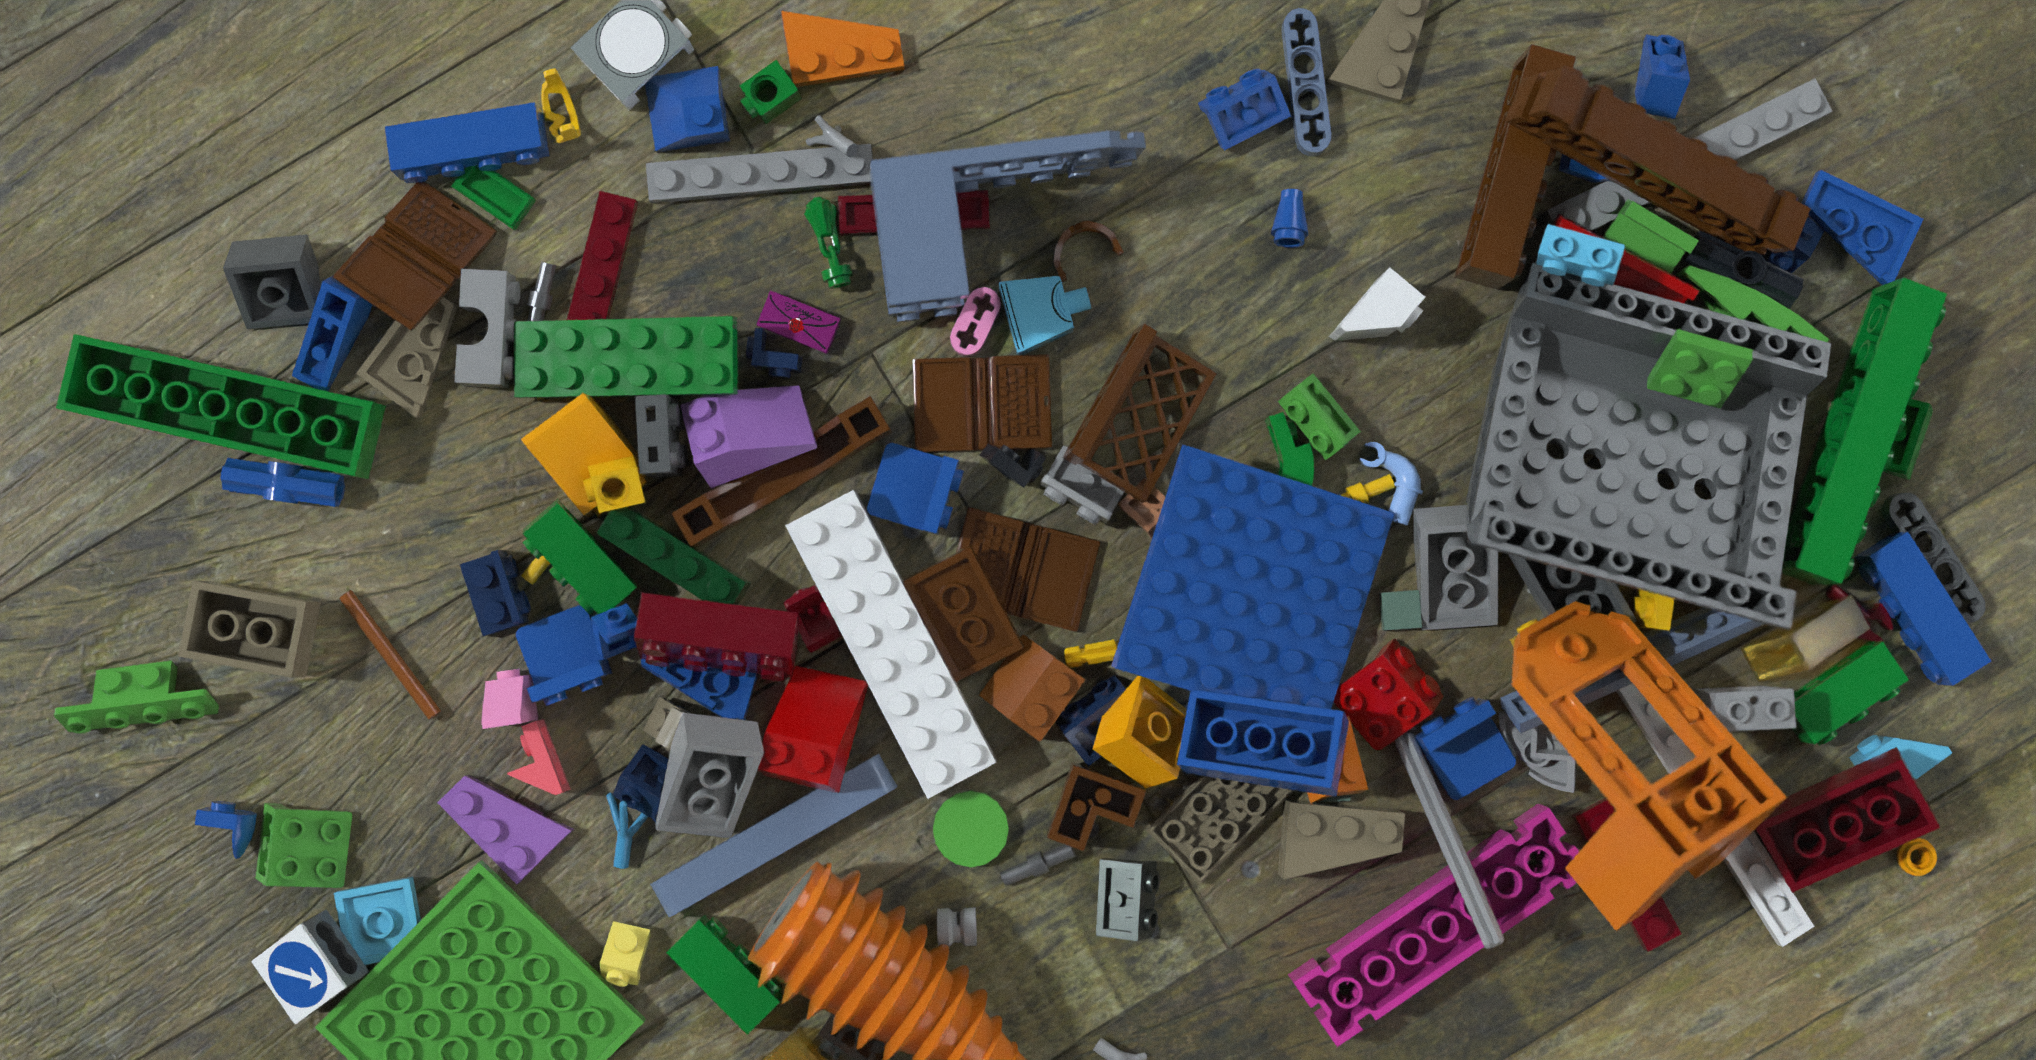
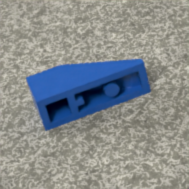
M333 276L325 279L322 282L292 376L315 389L329 391L366 323L373 304L334 279Z

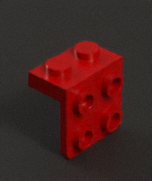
M1394 638L1383 646L1373 661L1338 686L1333 702L1341 711H1344L1346 717H1350L1352 725L1375 750H1381L1433 714L1444 696L1436 680L1430 675H1426L1416 664L1413 653L1407 647L1401 646Z

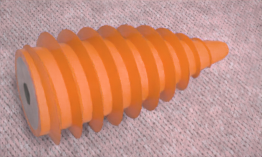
M815 862L798 880L774 912L748 956V960L762 968L758 988L773 978L778 979L786 985L782 1004L798 994L810 1000L806 1020L822 1010L833 1014L834 1021L831 1035L846 1025L853 1026L859 1029L856 1049L861 1048L872 1039L884 1042L883 1060L890 1059L899 1051L912 1055V1060H1027L1018 1051L1017 1043L1014 1041L1010 1042L1001 1031L1002 1017L1000 1015L989 1017L986 1013V990L978 989L970 994L966 990L969 978V968L967 965H961L948 971L946 969L949 955L948 945L941 944L928 951L924 947L928 931L925 924L918 925L908 932L903 929L902 926L906 912L904 906L895 907L887 913L881 911L880 906L883 897V889L881 887L870 891L864 896L857 892L860 879L859 870L852 871L840 879L831 872V863L822 865L819 862Z

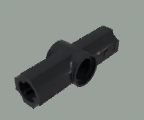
M1703 231L1696 233L1694 238L1699 240L1691 254L1685 252L1684 262L1696 268L1735 280L1767 295L1788 309L1798 299L1803 288L1804 279L1766 262L1758 252L1751 250L1743 251ZM1739 262H1743L1748 266L1750 272L1748 279L1739 275L1737 270Z

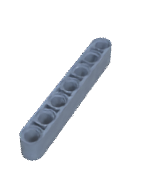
M877 754L844 773L839 793L817 788L664 875L650 885L668 917H672L879 799L898 786L880 754Z

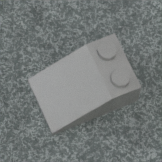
M1467 505L1413 509L1414 552L1417 589L1420 594L1421 630L1498 625V551L1471 544L1467 534Z
M682 713L671 744L655 824L657 831L731 838L764 754L758 722Z

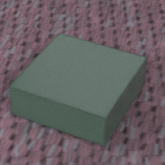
M1419 590L1379 593L1382 630L1422 628Z

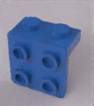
M895 443L887 444L867 506L868 513L878 518L938 535L940 527L944 529L948 527L953 507L947 506L951 491L958 493L964 474L963 470L958 469L959 460L947 456L942 458Z
M580 605L521 627L516 631L518 644L534 683V686L526 688L532 703L544 700L545 706L555 704L568 698L566 691L580 687L581 692L591 690L603 685L602 677L613 674L608 660H603L597 652L591 615Z
M1470 697L1454 707L1456 712L1444 719L1438 716L1421 726L1423 731L1415 735L1420 749L1447 795L1453 800L1461 799L1514 768L1516 765L1515 757L1491 718L1496 712L1489 700L1479 698L1476 700L1474 697Z

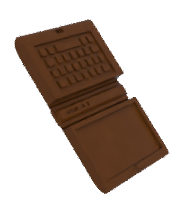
M425 181L418 182L385 216V223L373 236L370 235L334 274L333 278L412 331L461 277V269H468L495 237L497 230Z
M1049 354L913 359L915 450L922 452L984 450L988 443L999 449L1003 444L1010 449L1052 448ZM1044 397H1048V406H1045Z
M968 507L956 553L960 549L972 546L1007 614L1077 632L1101 542Z

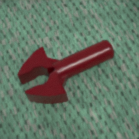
M1832 585L1826 591V596L1855 620L1856 628L1850 633L1852 637L1865 641H1884L1871 631L1868 620H1876L1885 630H1893L1890 615L1882 603H1875L1872 609H1865L1838 585Z

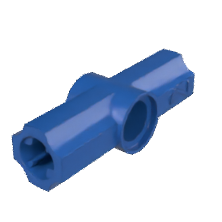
M227 458L225 465L222 466L220 477L223 490L249 495L263 496L262 499L298 504V501L339 507L345 492L343 475L317 470H305L303 466L272 461L266 464Z

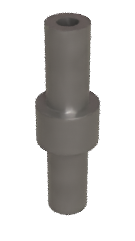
M541 262L535 290H530L527 305L531 307L527 321H543L545 311L550 310L553 296L549 294L556 265Z
M1064 844L1046 853L1038 851L1026 857L1027 861L1000 872L1005 886H1008L1031 875L1036 878L1049 872L1050 867L1071 859L1076 855L1073 847Z

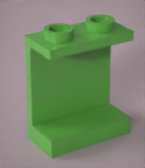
M1629 199L1603 236L1612 242L1625 245L1626 250L1672 273L1684 253L1691 254L1699 242L1696 238Z

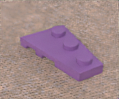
M470 775L464 776L437 802L516 884L520 883L574 830L563 823L560 824L550 819L544 813L532 807L529 808L515 801L509 795Z

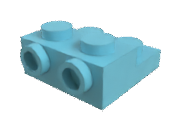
M1547 224L1539 248L1536 265L1543 266L1544 271L1553 275L1564 276L1566 273L1580 276L1581 280L1589 285L1604 286L1605 283L1613 285L1620 267L1625 245Z

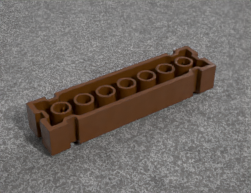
M1562 66L1561 68L1542 72L1521 80L1505 122L1528 135L1536 134L1543 138V143L1700 231L1712 236H1718L1724 242L1743 251L1751 250L1758 252L1760 255L1765 254L1767 249L1774 253L1794 251L1811 208L1798 202V197L1795 194L1785 190H1776L1774 192L1775 188L1768 184V179L1764 176L1744 171L1737 167L1738 162L1727 156L1716 155L1707 149L1708 145L1703 141L1687 138L1676 132L1677 127L1673 124L1653 119L1646 114V110L1642 106L1624 102L1615 97V92L1612 89L1598 84L1592 85L1591 88L1588 86L1589 81L1583 78L1582 72L1575 68Z

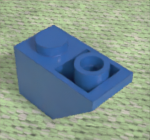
M1646 35L1635 88L1636 104L1642 106L1646 110V114L1675 119L1690 82L1683 41H1679L1670 35H1660L1658 37Z

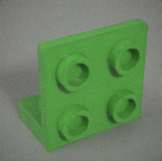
M264 803L255 879L265 886L342 888L345 881L352 813L333 810L289 809L280 803Z

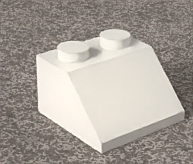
M1389 267L1372 284L1329 337L1334 341L1387 337L1396 330L1402 333L1423 312L1418 305L1425 296Z

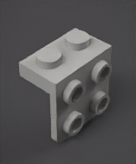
M1063 445L1049 471L1041 480V486L1046 488L1043 495L1062 506L1067 500L1079 507L1076 514L1094 525L1099 520L1106 523L1124 491L1080 464L1074 465L1062 458L1068 448Z

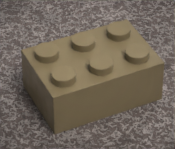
M193 581L178 657L290 678L307 676L321 602L212 581Z

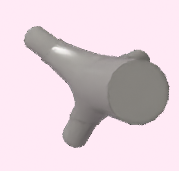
M821 115L815 118V121L823 131V135L807 139L806 144L808 146L824 144L838 149L848 157L856 155L858 145L841 134L842 128L839 125L832 128Z
M1100 1038L1093 1048V1051L1106 1060L1147 1059L1145 1052L1138 1054L1127 1053L1117 1049L1103 1038Z

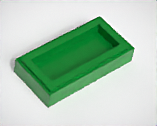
M479 165L464 168L465 174L458 176L451 187L515 231L536 200L496 171L479 170Z

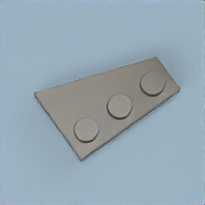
M1383 0L1326 83L1399 103L1430 0Z
M443 296L412 331L395 320L356 374L411 415L421 419L458 306Z

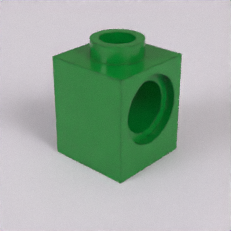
M777 60L739 85L745 96L740 102L752 119L759 115L765 125L802 99L799 90ZM766 87L777 89L776 97L770 102H762L758 99L760 91Z

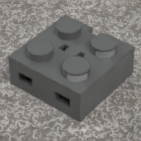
M666 394L635 396L639 474L650 478L682 477V468L688 466V454L686 445H681L679 442L680 430H685L686 427L678 401Z

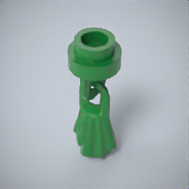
M815 197L806 205L804 215L815 232L820 252L824 257L828 258L830 268L821 272L823 282L828 283L829 289L841 288L851 284L850 277L853 273L849 264L840 265L839 263L840 242L836 229V206L825 198ZM831 236L833 246L829 245L826 249L824 238Z

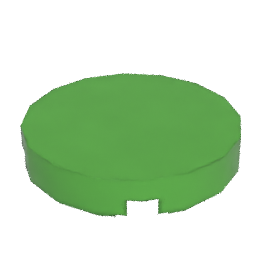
M974 790L958 792L944 801L935 815L933 825L935 844L943 856L956 865L966 867L985 865L996 858L1006 844L1009 831L1006 813L998 801L984 792Z

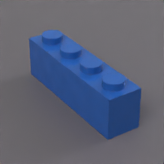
M535 102L385 127L390 169L406 183L424 182L428 179L427 176L442 174L444 177H457L465 174L464 168L479 165V170L481 171L498 170L502 168V164L516 162L519 165H531L538 163L539 158L550 156L544 114Z
M1909 532L1892 533L1855 556L1860 564V575L1867 584L1875 587L1881 597L1879 603L1883 604L1890 617L1894 618L1902 629L1900 636L1903 642L1911 650L1916 651L1923 662L1920 664L1921 669L1930 681L1936 682L1937 685L1954 686L1991 662V659Z

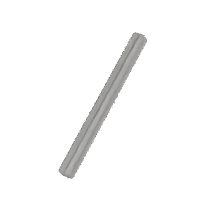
M1412 732L1405 733L1395 740V745L1481 941L1486 949L1499 946L1504 942L1501 929L1417 740Z

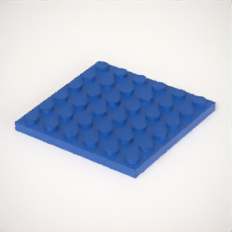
M1182 444L1111 666L1115 669L1190 691L1200 690L1331 709L1395 513Z

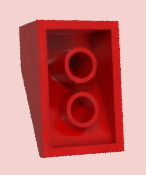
M796 666L793 671V678H790L765 731L762 741L764 754L757 770L767 777L839 793L868 683L863 680Z

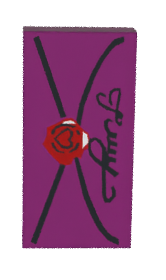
M770 290L756 325L774 334L828 354L841 319Z

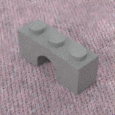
M461 269L459 307L468 312L484 313L488 320V332L484 339L477 344H457L455 383L467 387L509 389L510 379H514V357H511L512 342H514V322H517V319H513L514 304H519L520 284L515 281L516 277L508 271Z

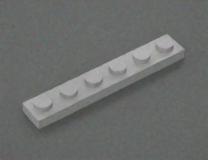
M871 144L858 145V151L853 157L846 156L834 147L646 163L649 201L651 203L868 185L871 184L870 161L873 160Z

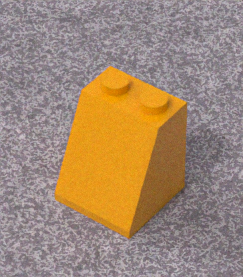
M582 393L521 439L584 516L592 517L596 514L600 518L610 512L599 513L596 501L588 503L583 480L590 478L588 466L634 456L639 474L638 453L601 403L585 393ZM639 474L641 487H643L647 483L646 476ZM611 478L604 482L602 488L605 491L614 492L622 486L623 482L619 479Z

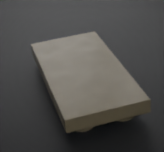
M1199 775L1146 828V831L1201 884L1294 790Z

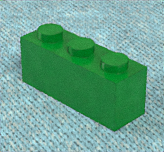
M559 499L554 501L523 529V535L526 537L523 541L524 546L537 559L543 555L553 566L549 572L563 587L570 584L579 593L575 599L588 614L591 615L594 611L600 614L614 608L637 588L633 578Z
M1867 641L1794 691L1796 728H1792V730L1803 743L1825 744L1838 735L1836 729L1845 723L1853 724L1869 714L1867 708L1877 701L1880 703L1886 702L1898 695L1901 691L1899 686L1909 679L1884 642Z
M704 914L666 953L748 1035L781 1002L783 994L780 992L782 985L776 978H773L758 988L761 971L753 962L748 960L750 951L741 944L736 947L726 937L729 934L726 927L715 917L709 920Z

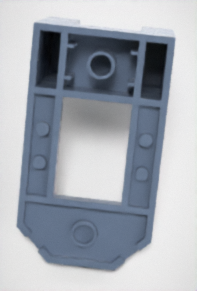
M1103 131L871 160L870 183L888 316H896L897 322L919 320V313L934 311L935 317L957 315L956 308L964 306V299L968 298L969 289L956 192L962 193L978 190V184L993 182L994 188H1003L1016 185L1015 179L1030 178L1031 183H1043L1052 181L1054 174L1068 173V178L1073 179L1090 176V171L1109 166L1110 169L1128 167L1132 165V161L1137 160L1146 148L1144 132L1127 133L1128 139H1121L1120 131Z

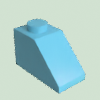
M1872 735L1857 745L1858 751L1849 758L1856 766L1897 747L1916 780L1951 755L1952 751L1947 746Z

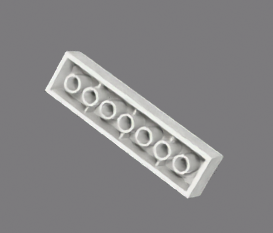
M852 490L785 525L927 799L997 762L995 755L905 588L903 580L858 494Z

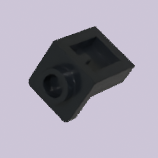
M989 443L979 455L1009 480L1023 488L1027 483L1030 484L1038 478L1043 469L1042 463L1046 459L1043 454L1034 449H1029L1021 459L1017 453L1003 444L999 449Z

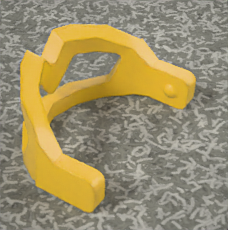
M553 68L544 71L545 82L542 84L541 102L544 119L553 123L549 127L551 140L553 143H562L579 138L581 135L580 124L565 83L562 81L557 69ZM549 93L562 94L571 123L563 125L566 118L551 111Z

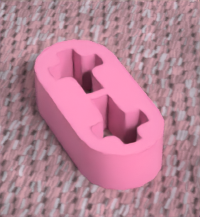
M982 287L972 291L950 335L951 345L954 351L961 356L970 357L980 352L1000 313V298L992 289ZM985 296H989L991 298L990 305L994 309L992 312L986 310L979 321L974 318L978 310L974 301L976 299L983 300ZM971 324H974L977 327L973 336L978 342L975 346L969 344L964 349L960 347L961 340L957 335L959 333L966 334Z

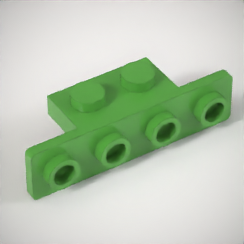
M171 660L96 670L92 703L55 708L54 717L67 731L82 734L88 733L93 729L109 727L122 729L132 724H160L167 720L179 718L199 719L204 715L217 714L219 705L206 689L175 693L178 668Z

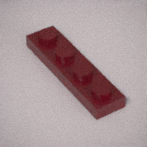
M599 191L567 320L609 319L639 203L636 199Z
M1603 798L1572 815L1586 843L1612 816L1615 809L1607 798ZM1662 896L1642 915L1630 922L1643 949L1647 952L1682 934Z

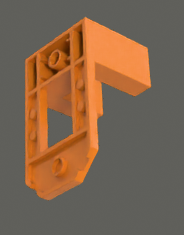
M1574 601L1521 630L1514 639L1512 686L1616 809L1612 816L1565 867L1616 931L1642 915L1686 870L1697 879L1720 864L1787 798L1627 615L1612 611L1609 615L1590 611V605ZM1619 668L1696 756V758L1652 785L1574 695Z

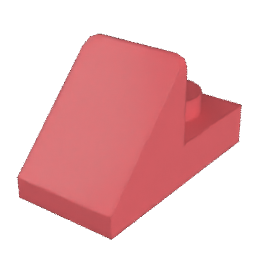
M544 719L521 726L524 733L520 736L521 744L527 756H533L535 762L507 774L553 795L571 790Z

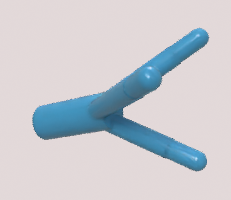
M608 793L606 797L618 833L613 866L626 869L629 867L632 837L648 816L641 813L628 829L627 803L621 801L618 808L613 793Z

